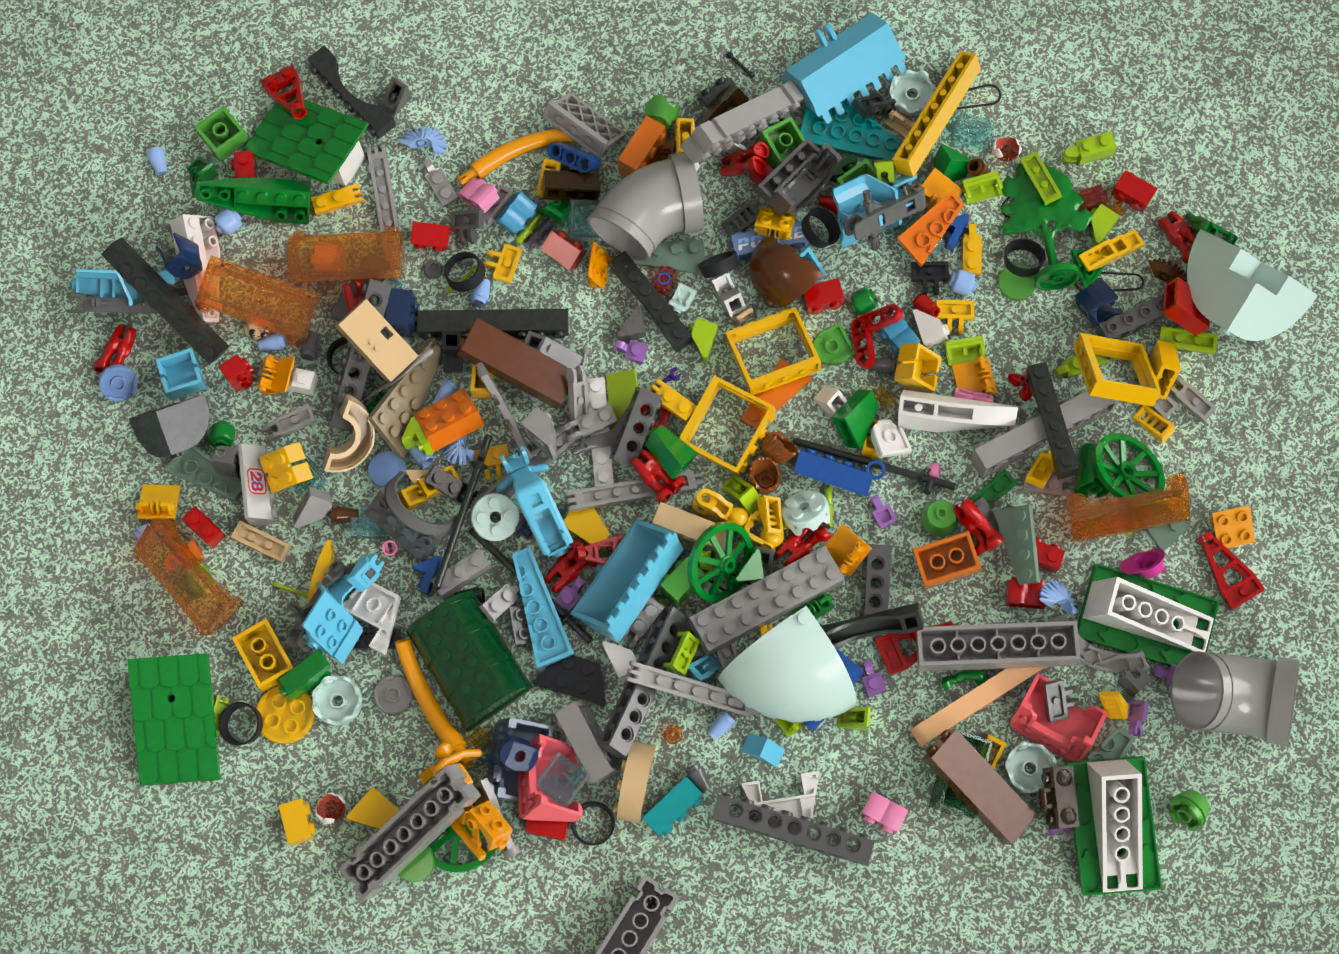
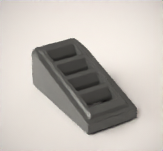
M750 201L724 221L721 226L731 238V235H734L736 232L745 231L754 225L759 210ZM749 210L753 213V217L749 214ZM743 214H744L745 217L748 219L747 222L743 219V217H742ZM738 219L742 226H739L735 220ZM730 223L736 228V231L732 230L729 226Z

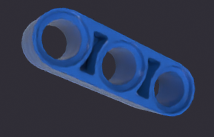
M567 142L551 143L548 147L550 158L580 172H595L600 168L601 162L596 155Z

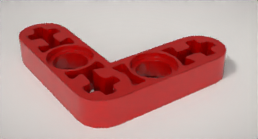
M889 304L853 320L851 331L856 363L863 369H870L875 363L872 332L901 320L903 311L897 305ZM880 316V321L874 324L875 317ZM866 339V345L860 348V342Z

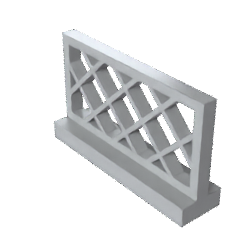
M571 92L555 102L553 100L549 101L542 116L598 158L602 157L607 149L622 140L627 134ZM568 100H571L575 104L568 103ZM570 109L577 110L578 113L570 112ZM584 119L591 120L592 123L584 122ZM598 130H603L606 133H600Z

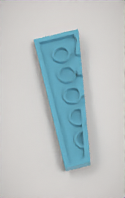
M531 547L513 553L512 556L537 668L540 669L574 655V652Z

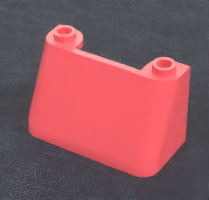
M1037 673L1014 713L1010 726L1016 732L1037 744L1043 745L1046 749L1069 762L1082 761L1092 747L1108 712L1099 706H1088L1084 711L1074 705L1067 707L1068 719L1050 723L1047 721L1042 683L1050 680L1046 676Z
M539 734L530 742L539 752L535 766L527 772L518 771L519 817L530 821L575 822L582 817L583 813L581 804L576 801L572 802L571 771L579 766L574 756L575 751L566 742ZM520 751L518 761L524 758L525 754L523 751Z

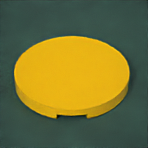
M278 687L265 693L260 698L256 707L263 719L261 733L267 739L279 744H289L303 738L310 731L315 719V713L312 709L313 701L310 696L305 693L289 702L287 697L283 698Z

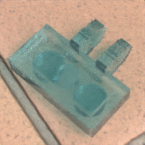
M361 505V518L350 519L351 538L389 539L390 535L370 518H366L364 513L367 507L366 505Z

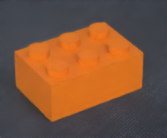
M648 116L644 118L618 158L619 175L626 177L641 167L654 163L656 154L667 143L665 125Z
M465 388L413 414L434 452L485 426Z
M969 531L913 549L926 589L982 572Z

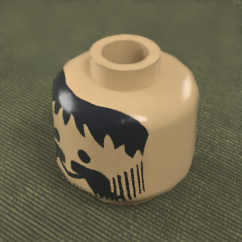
M264 314L248 317L247 324H244L245 334L250 335L252 340H260L270 336V333L273 332L271 319L267 318Z

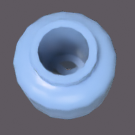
M224 208L215 216V222L217 223L215 228L221 234L225 232L227 235H232L242 226L241 220L243 218L238 212Z
M959 269L956 272H952L948 286L951 287L952 292L968 296L971 291L975 292L978 281H975L974 273Z

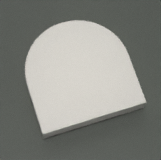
M882 419L872 427L871 440L878 458L905 455L912 452L902 427L894 424L892 420Z

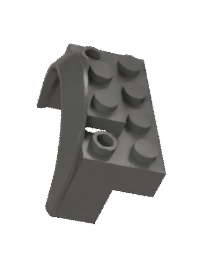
M807 137L757 186L755 191L781 217L785 213H797L806 207L825 187L836 171L841 156L827 142L819 149ZM807 169L811 170L817 176V179ZM799 173V175L792 182H790Z
M400 471L379 490L364 514L423 562L431 556L437 546L451 533L457 516H454L446 523L434 524L412 514L402 504L397 494V488L399 487L397 483L406 474Z

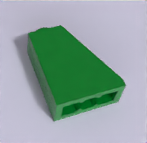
M857 390L831 417L847 448L860 449L864 444L879 407L872 390Z
M663 425L657 429L653 428L647 435L649 439L645 446L672 479L689 467L698 453Z
M320 649L316 650L279 679L280 687H278V690L283 698L287 697L289 702L316 688L324 677L331 676L330 664Z

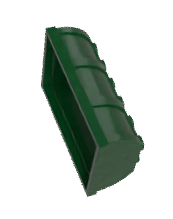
M473 590L446 599L413 622L406 631L407 636L414 643L423 658L424 664L432 673L443 691L444 697L452 706L461 721V725L467 732L474 730L534 689L494 623L490 622L479 608L481 602Z

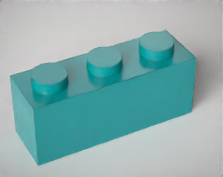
M685 777L643 817V821L658 837L661 835L666 837L674 829L672 825L676 821L682 822L688 816L686 812L691 807L695 809L702 803L703 793Z

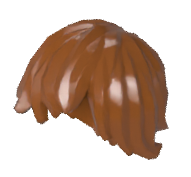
M773 431L764 437L762 453L765 457H770L774 463H785L792 457L797 456L798 447H795V443H791L788 438H785L783 432Z
M757 457V460L751 462L748 480L758 491V494L763 495L774 492L779 487L781 478L778 464H775L770 457Z

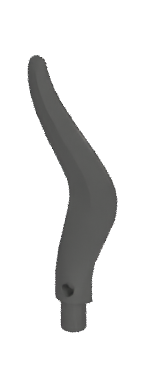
M627 409L612 430L579 442L578 446L571 449L573 455L576 456L581 452L586 453L598 447L613 446Z

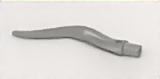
M429 347L424 352H421L394 380L368 395L363 401L368 400L376 393L397 382L412 368L426 361L428 357L434 354V351Z

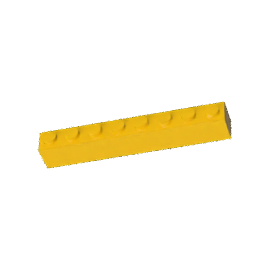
M964 51L958 53L892 158L898 174L914 177L981 70L975 53Z

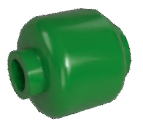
M863 287L851 294L852 302L849 304L854 313L858 311L859 314L865 315L876 308L878 299L872 289L868 290V288Z
M227 421L214 423L211 426L209 442L213 447H231L235 438V428Z

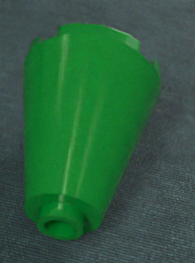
M1086 443L1079 448V470L1076 475L1075 491L1076 495L1082 498H1089L1088 494H1097V498H1100L1110 493L1095 473L1092 463V452L1095 447L1093 443ZM1106 471L1107 475L1112 480L1109 471Z

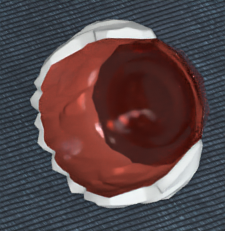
M1003 136L1002 138L995 139L992 146L993 155L1003 162L1015 160L1022 150L1018 140L1014 137Z
M328 793L323 795L318 801L315 814L323 824H332L344 816L346 807L343 796Z

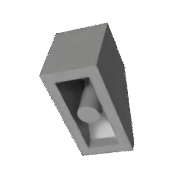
M309 486L292 517L294 527L299 528L324 519L326 513H329L333 506L330 494Z

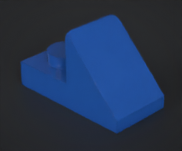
M969 214L957 216L948 227L947 231H949V234L945 240V243H948L946 250L954 251L969 221Z
M436 555L412 567L414 572L425 575L420 578L418 584L419 591L423 595L429 596L433 586L431 579L437 576L442 562L440 556Z

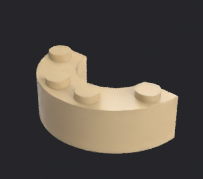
M348 394L345 395L340 413L342 418L352 424V436L342 446L327 448L322 463L323 469L326 472H344L355 468L367 458L374 445L375 429L367 419L370 415L368 410L358 399Z
M633 741L631 750L627 754V760L622 761L621 772H624L623 780L619 779L617 791L620 792L619 802H615L613 811L614 814H617V819L635 823L641 822L656 745Z

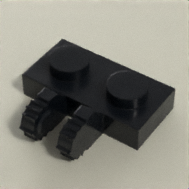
M948 261L925 262L922 267L916 262H911L910 264L911 282H922L923 295L928 293L927 282H934L933 293L934 295H939V282L949 281Z

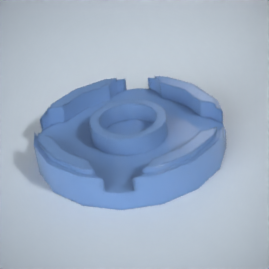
M122 364L106 367L99 377L100 391L107 399L115 402L125 401L130 396L132 397L138 387L134 371Z
M383 451L376 454L368 466V474L371 481L376 486L382 488L400 471L406 473V464L403 458L397 457L392 451ZM405 475L399 480L397 485H399L404 480Z

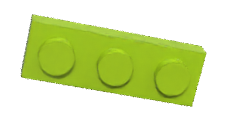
M1037 151L1020 158L1022 167L1045 206L1062 198L1061 192Z
M1161 326L1159 340L1175 344L1176 349L1215 355L1218 334L1201 332L1194 336L1185 329Z

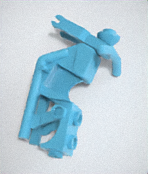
M521 445L519 448L522 455L518 456L517 453L507 457L508 461L505 460L503 454L500 455L506 472L510 474L497 486L496 491L502 493L513 482L514 496L517 500L515 505L520 506L543 556L547 555L550 557L554 555L558 557L564 554L565 549L570 547L569 544L574 541L551 496L550 486H547L545 481L535 473L545 472L549 469V466L547 464L528 465L530 463L523 445Z

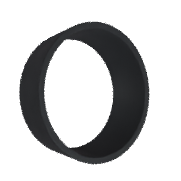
M815 207L802 219V232L813 246L825 248L838 241L840 235L839 225L828 210ZM810 216H814L823 222L829 233L828 242L822 241L813 232L810 225Z
M1024 238L1015 239L1009 242L1005 248L1004 264L1012 274L1020 277H1030L1041 269L1046 258L1045 251L1035 241ZM1015 250H1027L1037 257L1039 266L1030 269L1021 268L1014 265L1007 256Z
M728 251L702 261L698 264V267L704 278H711L735 269L739 266L737 251Z
M459 252L453 255L447 261L444 268V274L449 286L458 292H466L476 288L484 279L486 272L484 263L471 252ZM468 258L477 260V270L471 278L462 282H455L449 279L450 269L455 263Z
M345 337L338 338L332 342L326 354L328 366L337 375L339 372L332 365V356L338 347L347 343ZM357 371L349 373V376H357Z
M245 702L230 704L223 710L219 719L221 736L226 742L236 746L255 741L263 728V719L260 712ZM241 707H250L257 718L256 731L246 742L235 740L228 730L231 715Z
M589 801L581 805L583 810L588 807H600L609 814L612 821L610 834L601 842H586L581 839L576 831V821L571 822L572 832L583 844L591 846L600 845L606 842L613 834L615 828L614 815L610 808L601 802Z

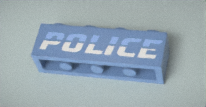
M795 220L791 240L777 239V243L782 245L786 243L794 249L808 246L809 242L802 232V220ZM754 229L745 233L744 231H739L731 235L732 249L737 251L738 261L751 259L753 251L764 237H768L769 229L767 236L758 235L757 232H754ZM772 229L770 237L774 238L775 230Z

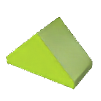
M853 707L845 713L838 715L837 728L867 731L871 707Z

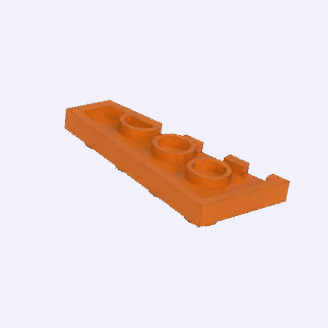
M951 191L896 239L920 267L923 266L928 256L964 206L963 202Z
M781 358L773 371L790 366L791 364ZM810 375L759 393L756 397L773 405L776 413L792 397L799 393L802 388L810 383L813 377ZM750 404L741 421L757 430L766 411Z

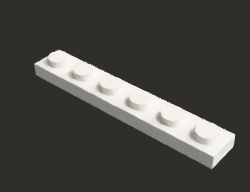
M605 378L587 379L588 413L607 406ZM608 427V428H605V429H603V430H601V431H599V432H596V433H594V434H592V435H590V436L592 437V436H595V435H598V434H602V433L608 432V431H609V427ZM611 446L592 449L595 487L614 484L612 459L609 458Z

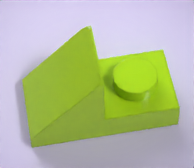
M415 416L411 417L401 441L406 450L417 445L420 452L424 450L428 457L434 451Z

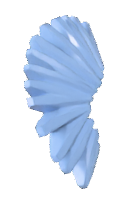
M421 126V133L416 127L415 133L409 130V133L405 132L402 135L403 139H399L400 142L411 148L429 146L434 154L446 153V150L443 148L447 147V141L442 140L445 136L439 135L441 132L437 131L436 128L433 130V127L428 130V126L426 128Z
M467 435L442 448L444 457L448 461L452 460V464H456L459 461V465L462 466L463 463L467 465L468 458L470 461L475 460V452L465 449Z
M1055 580L1050 581V584L1046 583V586L1042 587L1039 600L1047 607H1051L1053 604H1060L1069 615L1080 614V611L1074 607L1078 606V603L1075 602L1077 600L1071 598L1072 591L1068 592V587L1064 583Z

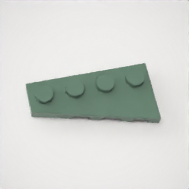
M703 239L661 242L655 251L651 253L648 261L632 260L638 266L656 267L702 275L698 264L705 260Z
M196 446L182 451V455L173 458L164 469L165 472L235 502L242 495L241 480L237 477L217 474L211 461L212 458Z
M1124 483L1118 486L1123 491L1129 493ZM1133 485L1139 497L1149 496L1148 493ZM1159 498L1146 506L1129 504L1152 540H1154L1158 548L1164 551L1189 527Z

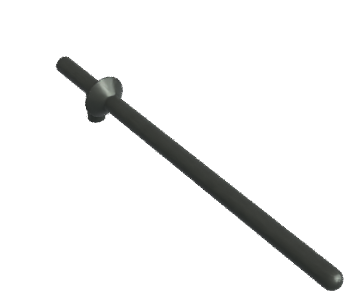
M485 435L477 461H470L473 472L433 585L435 590H439L442 586L480 473L488 469L484 461L493 438L491 435Z
M794 438L792 441L797 446L807 447L866 466L873 460L800 438ZM884 463L887 472L915 479L920 487L922 482H925L923 493L926 495L931 494L933 485L953 491L955 489L956 483L925 475L926 469L921 472H915ZM872 464L870 466L882 470L879 464Z
M471 528L469 530L470 535L517 577L515 565L494 545L478 536L475 530ZM553 601L558 616L561 618L562 625L567 624L586 643L590 644L594 638L579 625L582 621L576 618L572 619L571 612L566 613Z

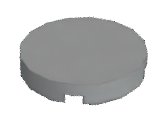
M391 675L384 677L377 683L373 697L375 704L381 711L386 714L395 715L402 713L409 707L412 702L413 692L406 679Z

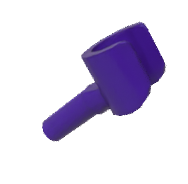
M673 367L670 374L661 381L664 383L671 380L677 381L680 379L681 373L677 376L673 375V372H676L678 369Z

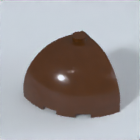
M764 237L756 246L751 256V280L767 307L782 308L806 293L824 274L807 258L804 259L795 254L797 250L788 244H778L777 239Z

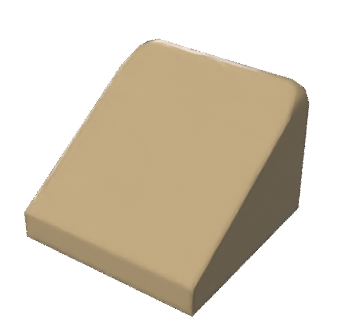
M746 305L747 309L731 316L737 325L742 324L753 316L752 307Z
M406 470V473L414 485L419 479L427 476L428 470Z

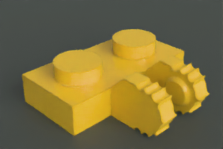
M504 244L501 253L488 250L486 254L490 258L499 259L498 263L487 260L483 263L485 267L495 270L492 276L494 280L511 285L523 250Z
M936 300V305L940 308V313L936 318L947 320L946 324L950 334L952 332V320L958 321V334H963L964 321H974V301Z
M507 444L489 447L484 464L488 466V469L484 470L487 482L491 481L490 467L496 466L498 479L503 477L500 467L503 464L500 455L503 454L505 460L508 461L509 452ZM480 449L474 451V452H475V460H474V461H477V458H478V454H479Z

